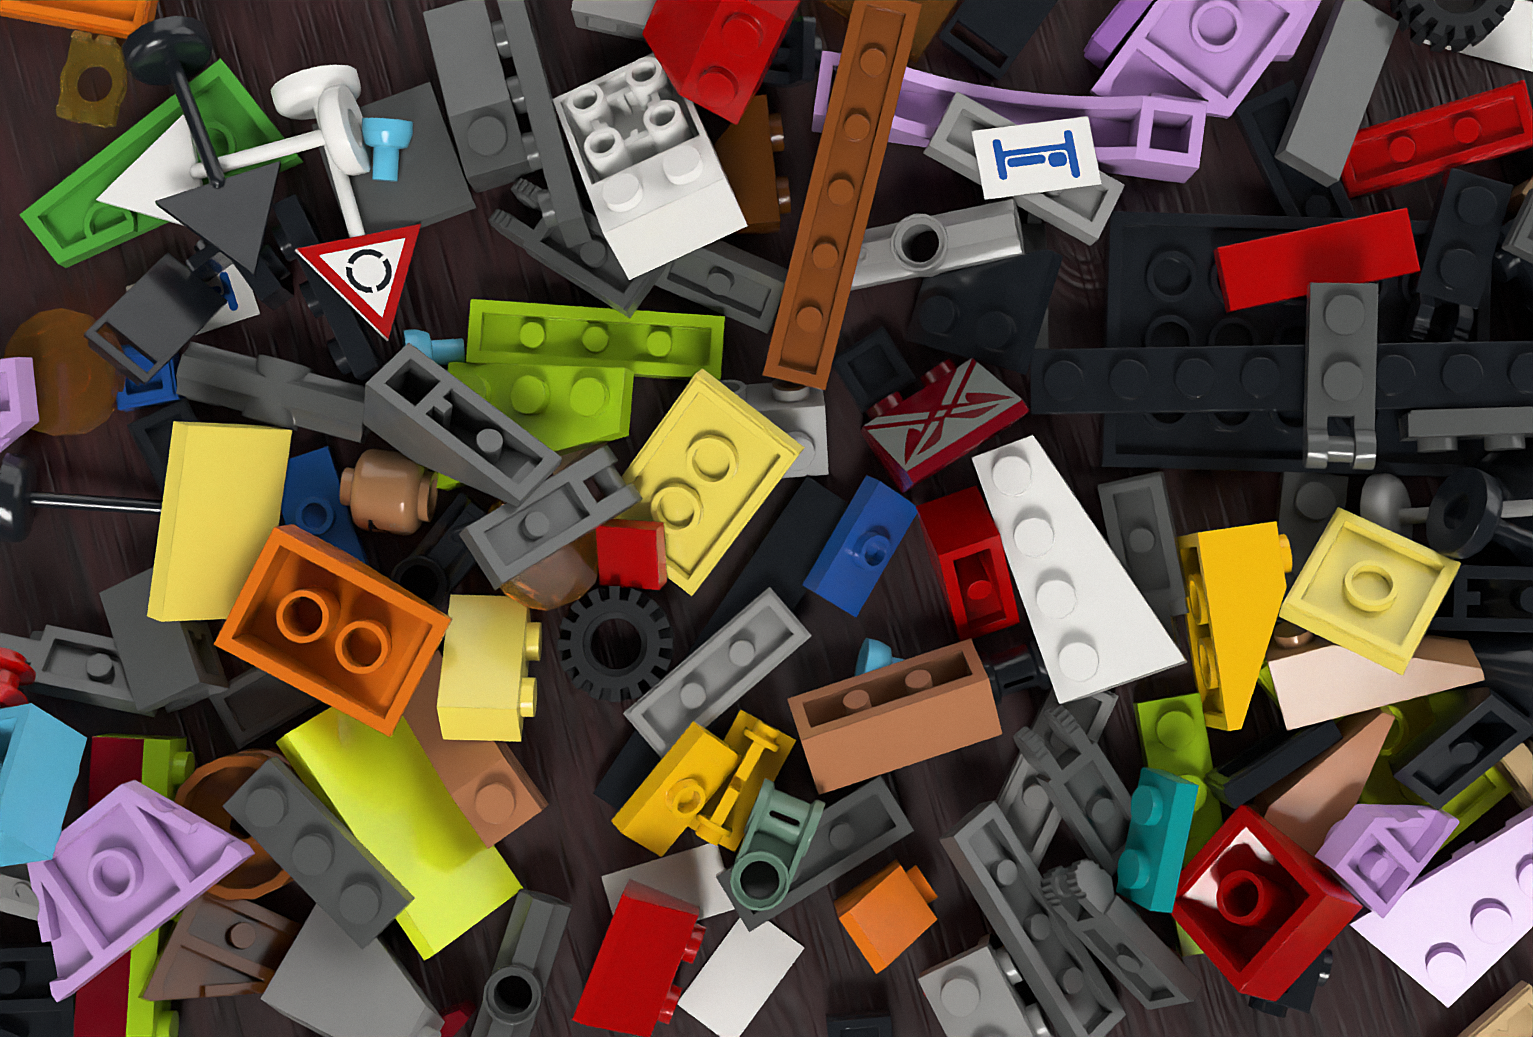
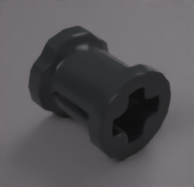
M1034 634L1026 636L1024 644L990 655L984 650L977 652L988 675L995 705L1001 704L1002 697L1039 686L1043 691L1053 688Z

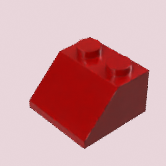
M656 0L642 35L679 95L737 125L758 92L802 0Z
M1242 804L1181 871L1173 911L1170 914L1239 993L1276 1002L1363 906L1319 860L1249 806Z
M629 879L572 1020L586 1026L643 1037L651 1036L656 1021L669 1025L683 989L672 984L673 978L681 960L693 964L706 931V927L696 924L700 907Z

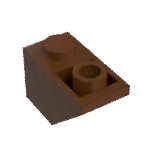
M767 94L756 95L737 125L731 123L713 145L748 225L723 238L780 232V214L791 213L788 176H775L773 152L784 151L781 113L769 114Z

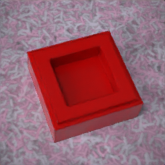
M611 519L596 528L600 585L660 590L667 583L664 522Z

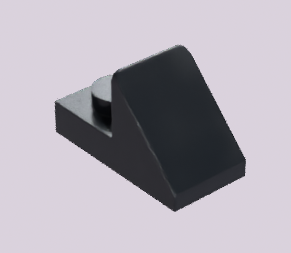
M1489 687L1448 689L1428 694L1427 697L1436 721L1388 760L1393 777L1437 810L1442 808L1533 734V721Z

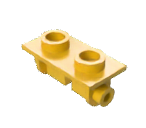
M741 709L723 741L732 746L743 759L688 825V827L696 831L695 834L716 846L720 844L733 852L736 851L745 835L743 833L764 779L766 778L774 782L796 742L794 738Z

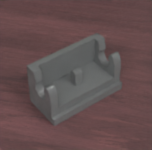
M150 568L100 592L99 595L137 711L147 713L165 706L166 712L170 713L190 706L213 694L224 692L230 689L207 620L161 622L147 616L153 568Z

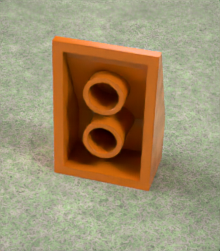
M294 524L273 528L214 645L390 737L393 735L453 619L349 553Z

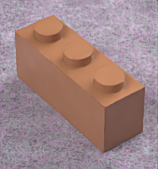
M971 638L787 699L819 795L1002 735L990 681Z

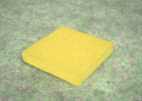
M1337 507L1284 600L1279 617L1403 676L1451 586L1461 563Z

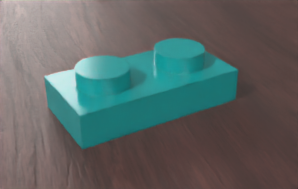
M1142 767L1138 788L1133 793L1131 799L1132 817L1125 850L1118 862L1117 893L1149 911L1172 913L1199 785L1165 770Z

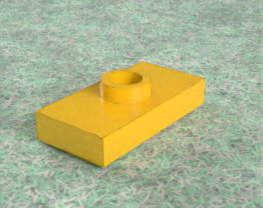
M693 721L611 822L622 834L662 857L742 761L743 757L732 746Z

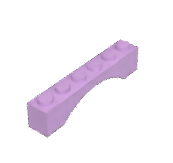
M822 50L812 122L813 132L822 133L841 53ZM906 67L888 142L926 147L950 100L958 91L1017 125L1088 116L1099 171L1185 183L1199 169L1207 104L1144 95L1094 97L1022 92L966 83Z

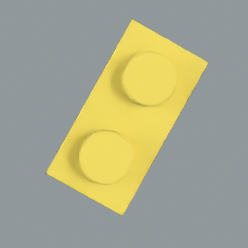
M450 594L448 616L453 620L445 634L436 706L443 739L521 742L524 717H535L537 680L536 678L528 677L529 661H540L542 624L541 622H531L528 597Z

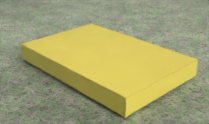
M702 368L691 379L622 475L626 485L633 482L643 499L613 519L664 522L667 577L692 596L805 447Z
M173 421L148 604V617L161 622L227 619L273 528L279 526L292 430L266 425Z

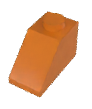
M894 859L835 900L834 905L839 920L877 974L889 966L937 920L928 904L938 898V896L917 865L905 872L898 860Z

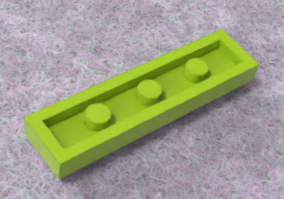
M471 299L466 363L623 367L633 371L635 377L691 380L703 368L718 381H721L725 316L636 310L629 319L611 308Z
M1199 692L1133 702L1144 767L1165 770L1199 785L1181 871L1223 825L1219 800L1212 795L1203 780L1206 777L1205 774L1213 770ZM1171 915L1177 953L1181 957L1203 954L1204 952Z

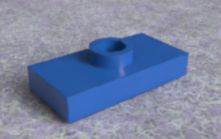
M327 446L288 459L281 506L285 524H294L370 566L358 527L353 522L350 506H344L340 503L341 475L332 448Z
M866 475L802 586L841 610L857 617L917 514L916 505L881 481Z

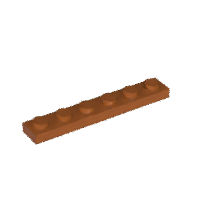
M854 0L763 371L764 376L826 390L922 4L907 0Z

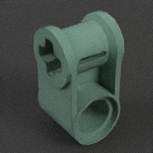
M764 779L743 831L745 836L733 863L730 875L732 893L740 904L751 910L764 911L772 909L782 902L788 893L801 857L805 856L823 813L825 802L816 799L811 804L776 790L773 781ZM769 812H779L798 820L799 823L793 825L771 816ZM752 862H768L778 872L777 886L773 892L766 896H752L741 885V873Z

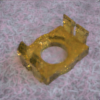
M75 30L70 36L73 40H71L67 62L60 76L61 91L58 105H56L57 117L71 122L88 123L102 128H108V125L116 127L120 105L127 92V69L121 57V47L116 43L114 37L99 35L94 41L91 33ZM91 67H101L106 69L112 78V87L109 94L102 100L95 102L84 100L77 88L80 75Z

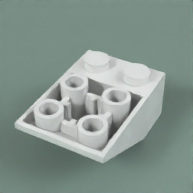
M654 53L552 99L602 232L629 280L748 226L694 102L678 94Z

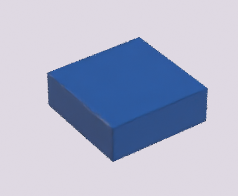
M129 344L115 346L144 371L148 372L154 366L152 362ZM179 352L146 385L141 384L139 387L111 365L118 410L125 412L172 404L186 398L176 394V374L180 363Z

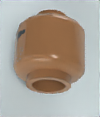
M372 448L361 454L355 468L346 467L344 469L340 483V503L344 506H350L353 522L364 531L411 535L420 528L422 522H431L434 517L439 488H436L438 474L436 471H429V468L415 463L400 451Z

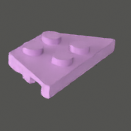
M1157 0L1091 89L1090 93L1095 97L1144 95L1207 104V116L1227 119L1232 115L1309 10L1304 0Z
M136 780L118 786L64 829L56 844L52 860L27 863L31 888L39 901L37 920L41 941H51L58 978L49 982L51 994L56 1002L74 994L255 854L250 845Z

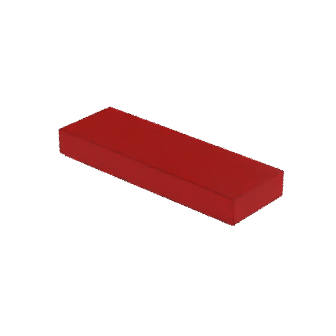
M1525 80L1358 130L1341 173L1345 192L1349 200L1439 175L1450 168H1463L1533 147V109Z
M1407 208L1222 246L1213 250L1226 313L1307 296V285L1309 283H1369L1420 271Z

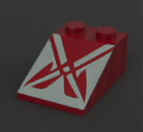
M950 358L922 375L920 380L925 388L911 397L903 400L897 391L869 408L866 413L871 421L864 425L860 432L894 487L902 495L1009 428L1029 412L1024 401L973 358L959 367Z

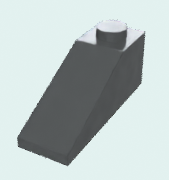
M463 0L423 12L453 135L466 179L475 193L516 182L521 177L527 179L536 176L535 171L532 172L521 137V134H523L522 126L511 100L506 81V71L495 41L485 0Z
M410 343L404 346L365 384L364 425L415 463L514 506L520 507L561 464V456Z

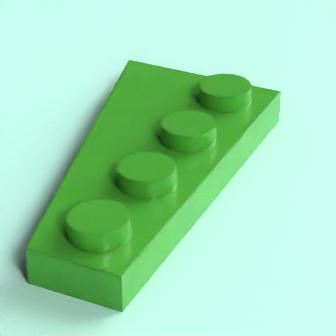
M221 58L189 82L217 157L285 139ZM176 94L19 214L59 265L68 268L169 222L102 203L96 199L183 115ZM197 151L198 162H202ZM297 153L228 171L224 175L225 178L278 161L281 162L280 172L303 163V160ZM208 177L202 179L203 185L210 183Z

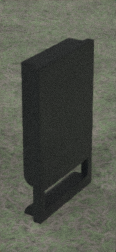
M965 0L938 38L943 41L942 45L959 58L991 81L996 79L999 82L1058 0ZM955 24H960L1007 58L1002 67L999 69L953 36L950 31Z
M167 252L84 333L83 337L88 340V347L139 387L141 384L146 385L227 304L228 300ZM106 324L109 329L152 362L154 366L148 372L144 371L97 332Z

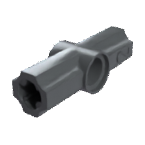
M190 341L186 352L181 356L176 374V394L185 396L190 400L241 411V416L293 431H297L298 427L361 444H365L369 433L372 431L363 424L365 386L316 375L313 374L314 370L275 357L258 354L256 359Z
M519 889L492 974L484 986L483 1001L471 1037L531 1036L541 1003L547 993L548 981L573 905L539 891ZM511 975L520 976L525 979L531 986L532 1000L521 1006L506 1002L499 989L500 980Z

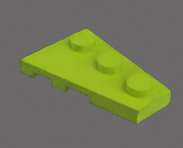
M448 362L447 371L559 456L629 436L634 372L627 368ZM438 473L436 488L449 491L466 485Z

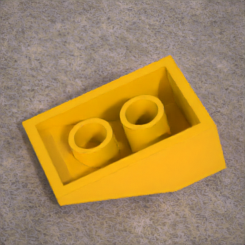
M1276 521L1177 537L1189 597H1186L1189 613L1184 614L1195 687L1196 692H1199L1207 727L1226 731L1242 729L1287 588L1285 573L1292 571V553L1289 540L1285 534H1278Z

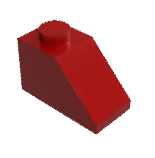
M977 486L916 506L926 548L959 641L970 638L972 640L1020 623L1001 536Z

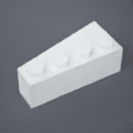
M1033 435L972 457L1059 704H1068L1188 662L1041 444Z

